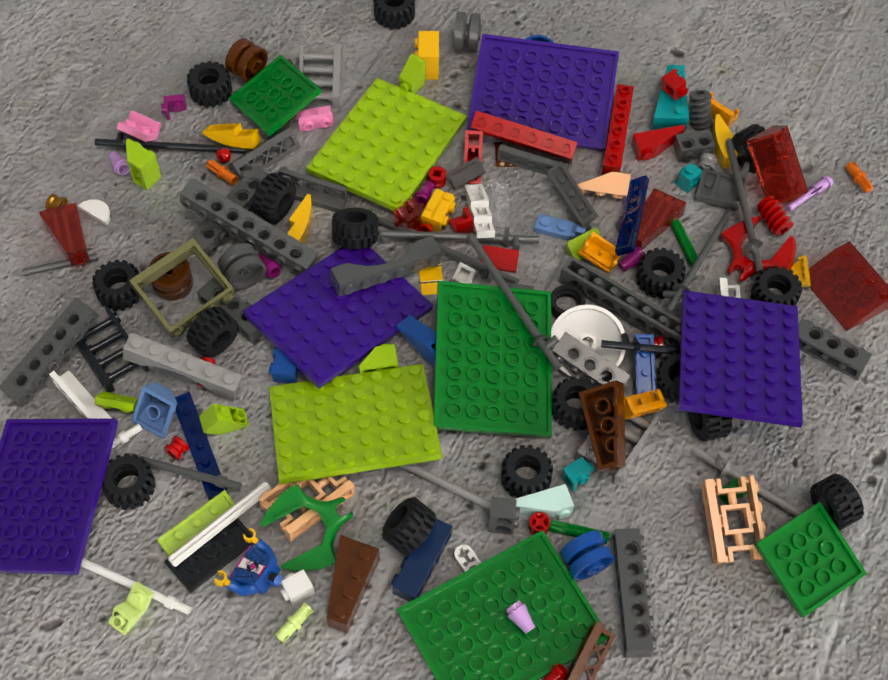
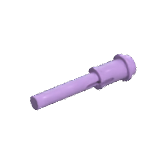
M822 176L820 181L810 186V190L788 204L786 209L790 212L813 195L817 196L825 189H830L833 184L832 178L830 176Z

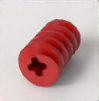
M768 196L758 203L757 211L760 212L764 222L771 229V233L779 236L789 231L794 226V223L790 221L789 216H786L787 212L783 210L782 205H779L780 201L778 199L774 200V196Z

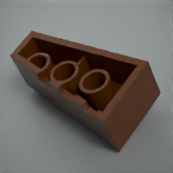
M615 380L579 392L598 469L610 472L626 467L624 383Z
M340 535L326 618L329 627L348 633L379 562L380 551L376 547Z

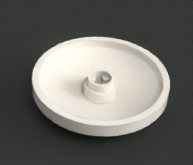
M595 305L575 306L562 313L552 326L551 337L556 335L560 340L563 334L567 332L617 367L624 358L626 350L601 348V340L621 342L620 336L625 333L620 321L610 311ZM575 351L568 353L569 358L572 360L579 357ZM591 362L584 364L585 369L588 371L595 369L594 364ZM561 364L562 367L559 370L568 377L575 376L576 379H579V376L584 377L581 374L576 375L571 372L567 364ZM601 374V379L609 376V374Z

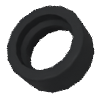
M561 285L555 288L551 293V314L558 319L562 313L567 311L557 306L556 301L562 296L572 297L578 302L579 306L585 305V295L579 288L572 285Z

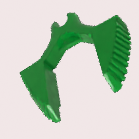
M299 484L287 488V491L284 490V493H281V496H278V499L274 501L275 503H272V507L268 508L269 511L265 512L264 520H261L260 523L261 527L306 506V508L318 511L326 527V532L323 538L324 543L282 564L281 567L285 570L289 568V571L293 569L294 571H301L303 569L305 571L309 569L310 571L312 569H324L325 566L329 567V565L335 564L336 557L333 543L340 526L353 517V512L341 516L336 511L337 506L346 501V499L338 497L330 501H320L309 497Z

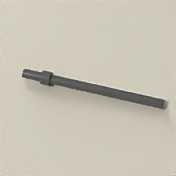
M138 455L139 458H144L150 467L209 482L219 488L224 489L227 487L239 491L242 483L229 480L226 476H214Z

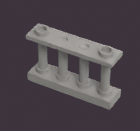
M300 45V52H297L299 71L303 74L330 73L333 75V78L310 79L317 86H330V88H333L329 93H321L314 100L333 101V108H340L341 45H334V52L330 54H305L304 45ZM305 60H331L334 64L330 66H305Z
M640 416L629 419L646 429V431L640 438L625 429V438L635 443L636 446L631 453L625 450L626 467L611 471L616 474L613 482L614 485L617 486L620 480L624 481L629 474L627 469L649 437L656 435L660 428L658 425L660 417L656 416L652 423ZM589 435L577 451L576 460L583 457L585 460L591 459L597 463Z

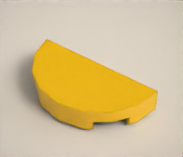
M807 255L797 258L798 261L793 264L791 270L793 275L797 274L799 277L798 281L802 282V287H811Z

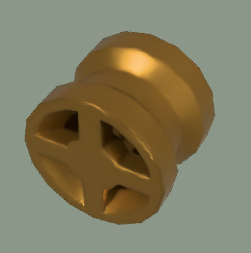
M50 194L45 203L46 210L50 212L55 211L58 215H63L68 206V200L64 197L59 198L56 194Z

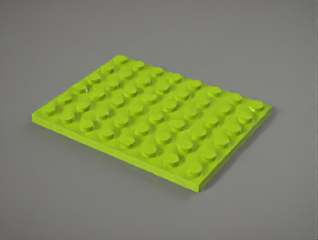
M376 78L308 164L306 172L325 181L347 187V191L400 214L429 174V170L435 166L467 121V115L413 92H406L394 84Z
M423 363L383 369V371L364 372V374L356 373L337 376L320 389L311 381L269 387L279 484L442 459L437 427H434L433 408Z

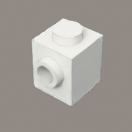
M304 569L297 573L288 574L281 582L283 588L280 590L285 602L289 600L292 606L315 594L314 587Z

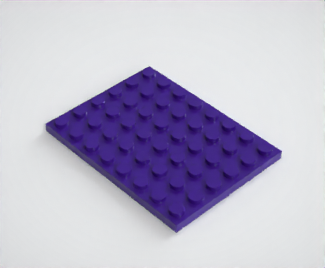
M482 34L467 130H471L475 112L479 111L576 141L578 148L605 151L619 51Z
M341 247L243 310V315L318 389L370 354L376 346L384 344L400 333L396 325L406 317L411 315L418 320L433 310L434 305L403 277L391 279L385 283H379L349 295L338 296L330 281L331 268L345 263L365 266L387 263L370 247L364 249Z
M683 290L678 410L801 428L803 424L798 306Z
M115 418L7 419L0 440V573L79 575L119 423Z

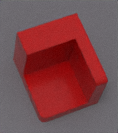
M463 207L462 216L449 220L453 233L473 232V218L467 207Z

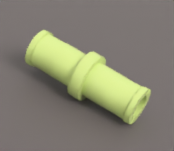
M304 602L292 616L289 615L286 618L287 622L274 635L284 644L296 630L302 628L301 624L314 611Z

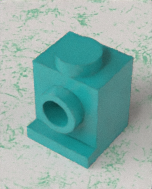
M693 163L688 164L679 171V178L674 183L683 191L689 193L699 184L703 171Z
M581 457L562 469L561 478L570 490L575 492L578 484L583 485L589 481L594 468L589 461L586 462Z

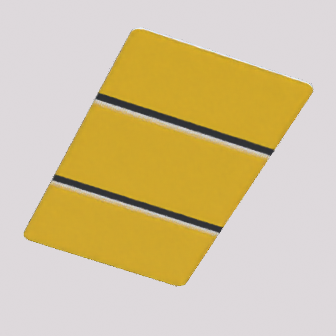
M441 262L434 267H428L419 271L422 295L437 294L438 281H443Z

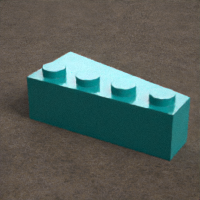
M667 65L665 75L676 69L677 75L683 77L686 81L685 65ZM661 89L651 130L684 125V132H686L689 120L687 94L675 101Z

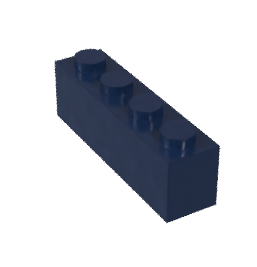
M436 518L428 538L421 546L411 552L409 557H404L400 566L402 570L399 575L395 574L391 586L394 595L408 602L420 597L452 536V525Z

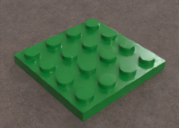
M280 54L230 96L229 99L270 137L320 95L322 91Z
M821 502L814 504L754 544L801 618L806 617L867 574Z

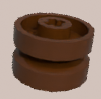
M241 38L229 49L225 60V67L233 75L248 82L266 67L268 60L267 51L255 45L247 38Z
M165 252L152 259L149 267L171 252ZM187 259L151 283L154 292L160 298L178 300L190 292L193 287V276Z

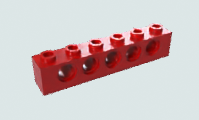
M617 84L602 175L612 171H621L634 86Z
M479 111L475 112L471 124V130L483 131V135L560 157L571 162L577 147L576 141Z

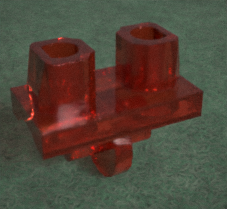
M414 197L403 203L404 206L402 205L393 211L398 219L394 222L396 228L402 223H408V228L416 230L422 224L420 215L417 214L426 206L424 202L418 204Z

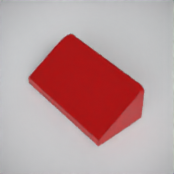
M483 245V249L490 260L494 261L496 269L516 273L519 250Z

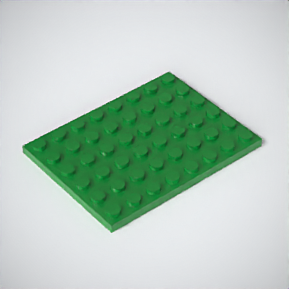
M438 281L434 427L441 430L551 438V363L540 346L532 347L534 342L533 336L499 286ZM510 288L540 334L549 336L546 340L548 341L551 338V292Z
M543 530L397 608L399 617L435 680H540L547 676L554 664L560 663L565 666L572 662L591 623L596 621L601 623ZM519 600L522 604L525 603L529 615L536 626L526 634L507 617L509 614L506 610ZM601 633L596 642L597 647L605 643L609 637Z

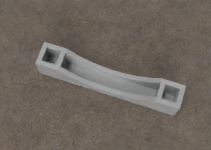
M132 332L123 348V359L141 366L158 367L179 373L203 385L215 395L231 401L234 400L241 385L242 375Z

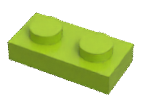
M102 391L95 397V404L101 405L105 409L117 408L122 412L129 413L135 410L139 398Z

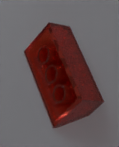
M774 125L746 140L765 198L774 196V200L778 199L780 201L779 204L795 200L808 193L788 126Z

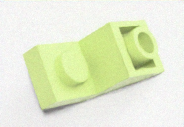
M140 582L134 583L126 601L115 606L108 624L123 635L127 634L148 609L154 593Z

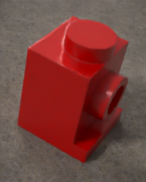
M676 69L662 77L661 89L675 101L688 93L686 81L683 77L677 75Z

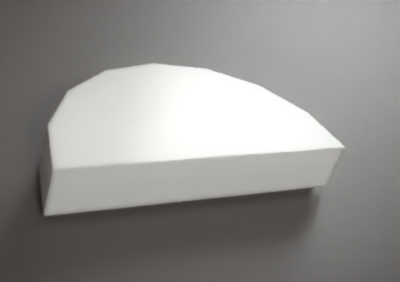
M87 200L78 205L79 210L107 226L110 222V210L103 201Z

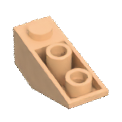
M612 171L577 185L586 194L589 190L595 191L594 195L605 196V193H610L613 198L623 199V196L628 194L631 174Z

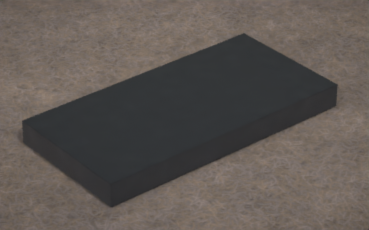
M237 518L174 567L168 559L164 563L191 594L213 577L217 571L223 569L245 552L250 545L254 544L247 543L244 540L243 534L247 538H251L253 535Z

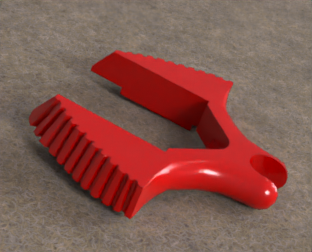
M756 216L751 218L754 229L762 217ZM744 220L724 230L720 236V239L726 242L732 251V262L727 268V274L731 275L736 270L741 271L742 274L739 277V282H744L748 277L756 273L754 261L745 257L742 252L741 244L748 237ZM790 236L771 260H761L764 270L769 266L771 268H774V266L782 268L783 266L786 267V270H791L797 249L794 236Z

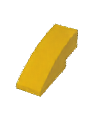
M716 114L712 129V137L716 145L714 152L721 168L724 169L731 166L726 140L732 139L734 135L720 114Z
M241 123L212 124L202 131L204 136L232 147L254 149L261 143L258 129H242Z
M310 194L305 196L290 217V230L287 233L303 244L307 240L312 225L313 213Z

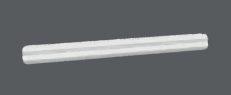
M266 481L262 482L168 557L169 562L175 567L256 504L265 491L271 490L270 485Z

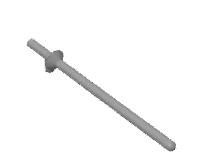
M698 447L694 450L693 454L721 470L720 476L729 475L736 479L744 477L743 474L732 468L730 460L727 465L723 463L727 457L724 451H720L715 458ZM758 484V494L794 516H798L803 512ZM844 537L849 547L852 548L853 542Z
M414 464L400 466L488 510L491 508L490 501Z

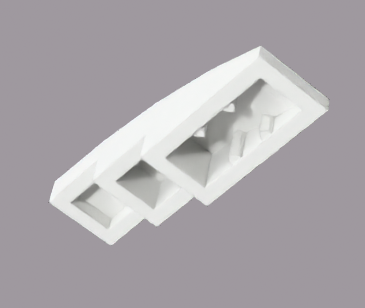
M465 185L467 204L473 218V228L476 237H495L492 214L489 209V199L483 185Z

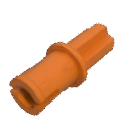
M214 160L207 162V169L215 173L217 178H222L231 186L238 182L239 177L230 172L226 166H222Z
M855 161L846 165L845 169L853 177L854 183H858L865 193L873 190V185L867 179L866 173L860 170Z

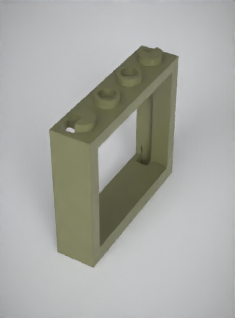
M191 238L129 280L132 289L172 339L183 335L186 329L190 327L196 317L203 311L213 306L218 307L223 303L227 304L235 296L232 285L194 238ZM195 254L224 291L171 327L142 289Z

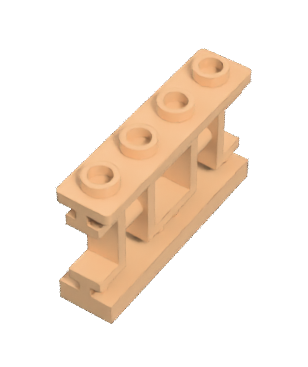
M754 475L738 478L739 487L722 489L721 479H706L701 483L714 565L734 562L733 552L750 551L751 561L763 560L754 544L744 545L743 534L754 533L755 543L764 538L766 533V526L764 521L761 520L760 514L762 513L761 501H758L757 497L759 486L758 482L754 479ZM747 491L748 503L737 504L736 494ZM727 495L729 505L718 507L716 496ZM743 509L746 528L729 530L726 511ZM734 535L736 546L725 548L723 536Z
M331 476L322 478L317 483L313 479L287 484L278 483L275 488L267 490L261 495L259 503L262 510H265V512L269 511L268 508L272 507V503H275L274 501L277 500V497L281 496L280 494L284 493V490L287 491V488L295 486V484H299L301 489L308 485L317 494V497L314 499L320 501H330L338 497H344L347 501L355 495V485L350 480L347 481L345 476L337 482ZM329 484L334 492L326 497V493L322 488ZM303 506L298 509L302 515L295 521L290 514L283 517L285 520L280 523V530L285 533V537L290 543L321 520L318 511Z

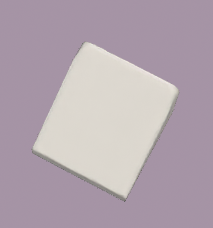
M460 262L452 279L459 283L471 284L479 271Z

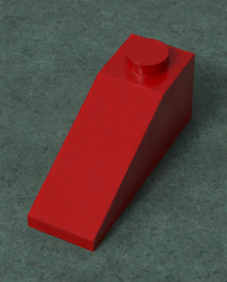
M680 125L634 133L631 145L637 161L655 158L674 144L675 135L683 134L685 126Z
M465 130L464 164L476 157L482 163L483 131ZM481 176L467 184H481Z

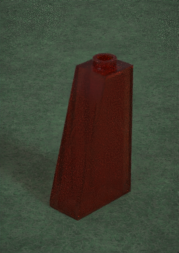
M654 188L636 216L638 218L634 220L633 227L631 225L628 229L636 228L634 238L625 240L633 237V234H628L633 233L634 230L628 231L625 235L624 244L627 241L633 240L632 248L639 246L643 250L669 228L673 220L683 216L687 202ZM627 242L625 246L630 248L631 242Z
M76 203L40 211L39 213L45 228L71 266L90 262L82 221Z

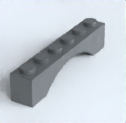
M433 236L416 241L406 254L389 263L372 266L345 263L330 269V281L338 296L349 295L355 291L367 289L370 286L385 283L391 279L401 278L404 275L419 272L428 267H434L440 264L442 251Z

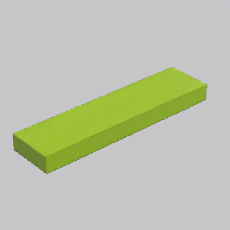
M224 490L156 540L165 553L170 556L235 505V503Z

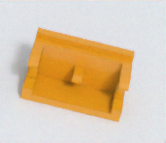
M710 92L712 118L715 120L716 114H720L729 128L738 119L739 109L735 108L734 112L713 99L714 93Z
M594 232L584 241L578 252L579 255L606 273H609L618 263L617 260L624 253Z
M660 389L624 397L625 420L659 412L667 407Z

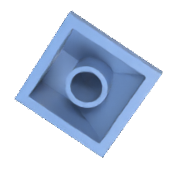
M157 382L143 386L131 421L136 424L139 423L141 427L163 439L166 438L177 406L172 390Z

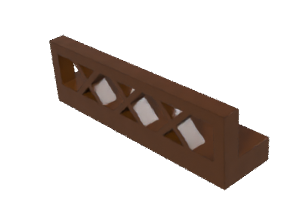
M598 621L591 623L564 680H578L582 671L586 672L588 680H594L616 635L604 629L605 625ZM601 633L609 637L605 646L597 647L596 642ZM595 651L597 662L595 665L588 667L587 660L591 652Z

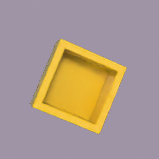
M418 31V38H415V48H418V50H415V55L425 61V80H439V31Z

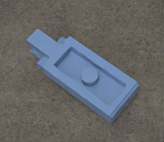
M539 213L534 231L569 241V239H574L585 233L586 228L574 222Z

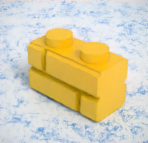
M435 189L420 216V225L428 223L431 224L434 231L441 232L443 226L447 227L449 223L450 213L455 212L457 206L455 196Z

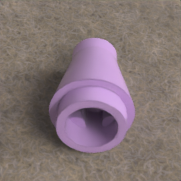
M116 151L111 152L109 159L114 172L119 175L129 173L130 168L127 159Z
M520 600L506 610L509 614L507 617L523 630L525 634L536 627L525 603L522 604Z

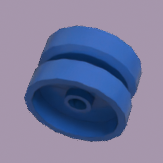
M600 531L582 534L562 548L560 555L566 564L571 565L569 571L574 580L579 581L590 578L606 569L614 561L615 556L611 549L604 547L606 541Z

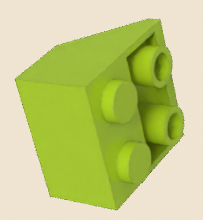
M128 138L126 140L127 162L133 181L148 191L161 178L160 167L156 159L157 156L153 151L143 148L140 143Z

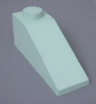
M566 484L516 498V507H520L519 515L532 516L534 513L542 512L549 519H565L573 513L574 504Z

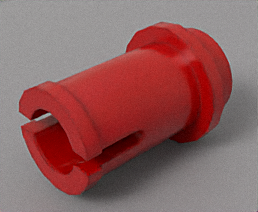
M554 664L551 668L552 670L542 680H564L568 671L562 664Z

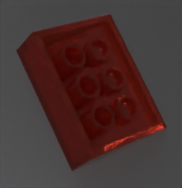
M850 241L834 249L809 268L810 288L846 331L888 309V284Z

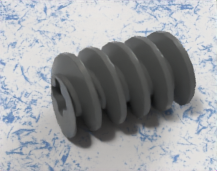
M707 90L691 91L689 93V103L691 104L689 106L691 110L690 122L694 123L693 127L696 129L708 128L712 124L711 94Z

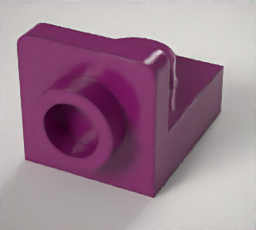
M184 94L163 96L164 103L161 104L162 114L166 115L167 120H170V112L187 110Z

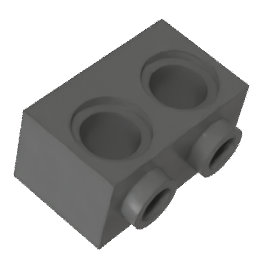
M710 130L677 134L673 144L679 162L699 159L703 153L713 154L716 146Z
M491 498L488 532L513 535V528H518L520 507H516L517 499Z

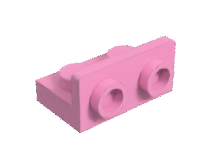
M330 106L301 110L296 114L300 132L334 126Z
M134 110L130 111L129 119L118 122L117 129L144 142L157 140L161 127L160 122Z

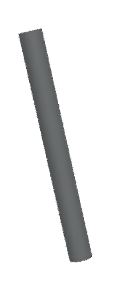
M97 253L22 269V274L27 276L97 261Z

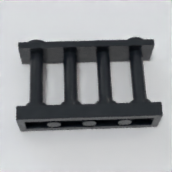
M108 307L105 309L108 318L89 328L83 338L77 342L76 347L106 392L112 393L115 391L113 387L115 380L140 365L130 362L112 373H105L103 369L106 368V365L123 356L124 347L103 359L95 358L94 355L99 350L121 338L126 343L129 338L120 325L121 320L116 312L112 313ZM113 324L117 330L116 333L94 345L90 344L87 346L85 343L87 338ZM142 366L146 373L149 372L148 366Z

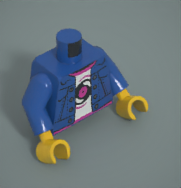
M248 528V530L253 534V537L247 538L244 534L243 537L247 543H254L255 545H250L229 575V580L227 579V574L222 570L217 571V575L224 579L218 580L214 578L216 586L226 585L228 590L243 597L256 593L264 594L271 585L278 587L282 582V575L279 574L280 568L276 564L277 558L273 549L262 539L256 538L255 530L252 528Z

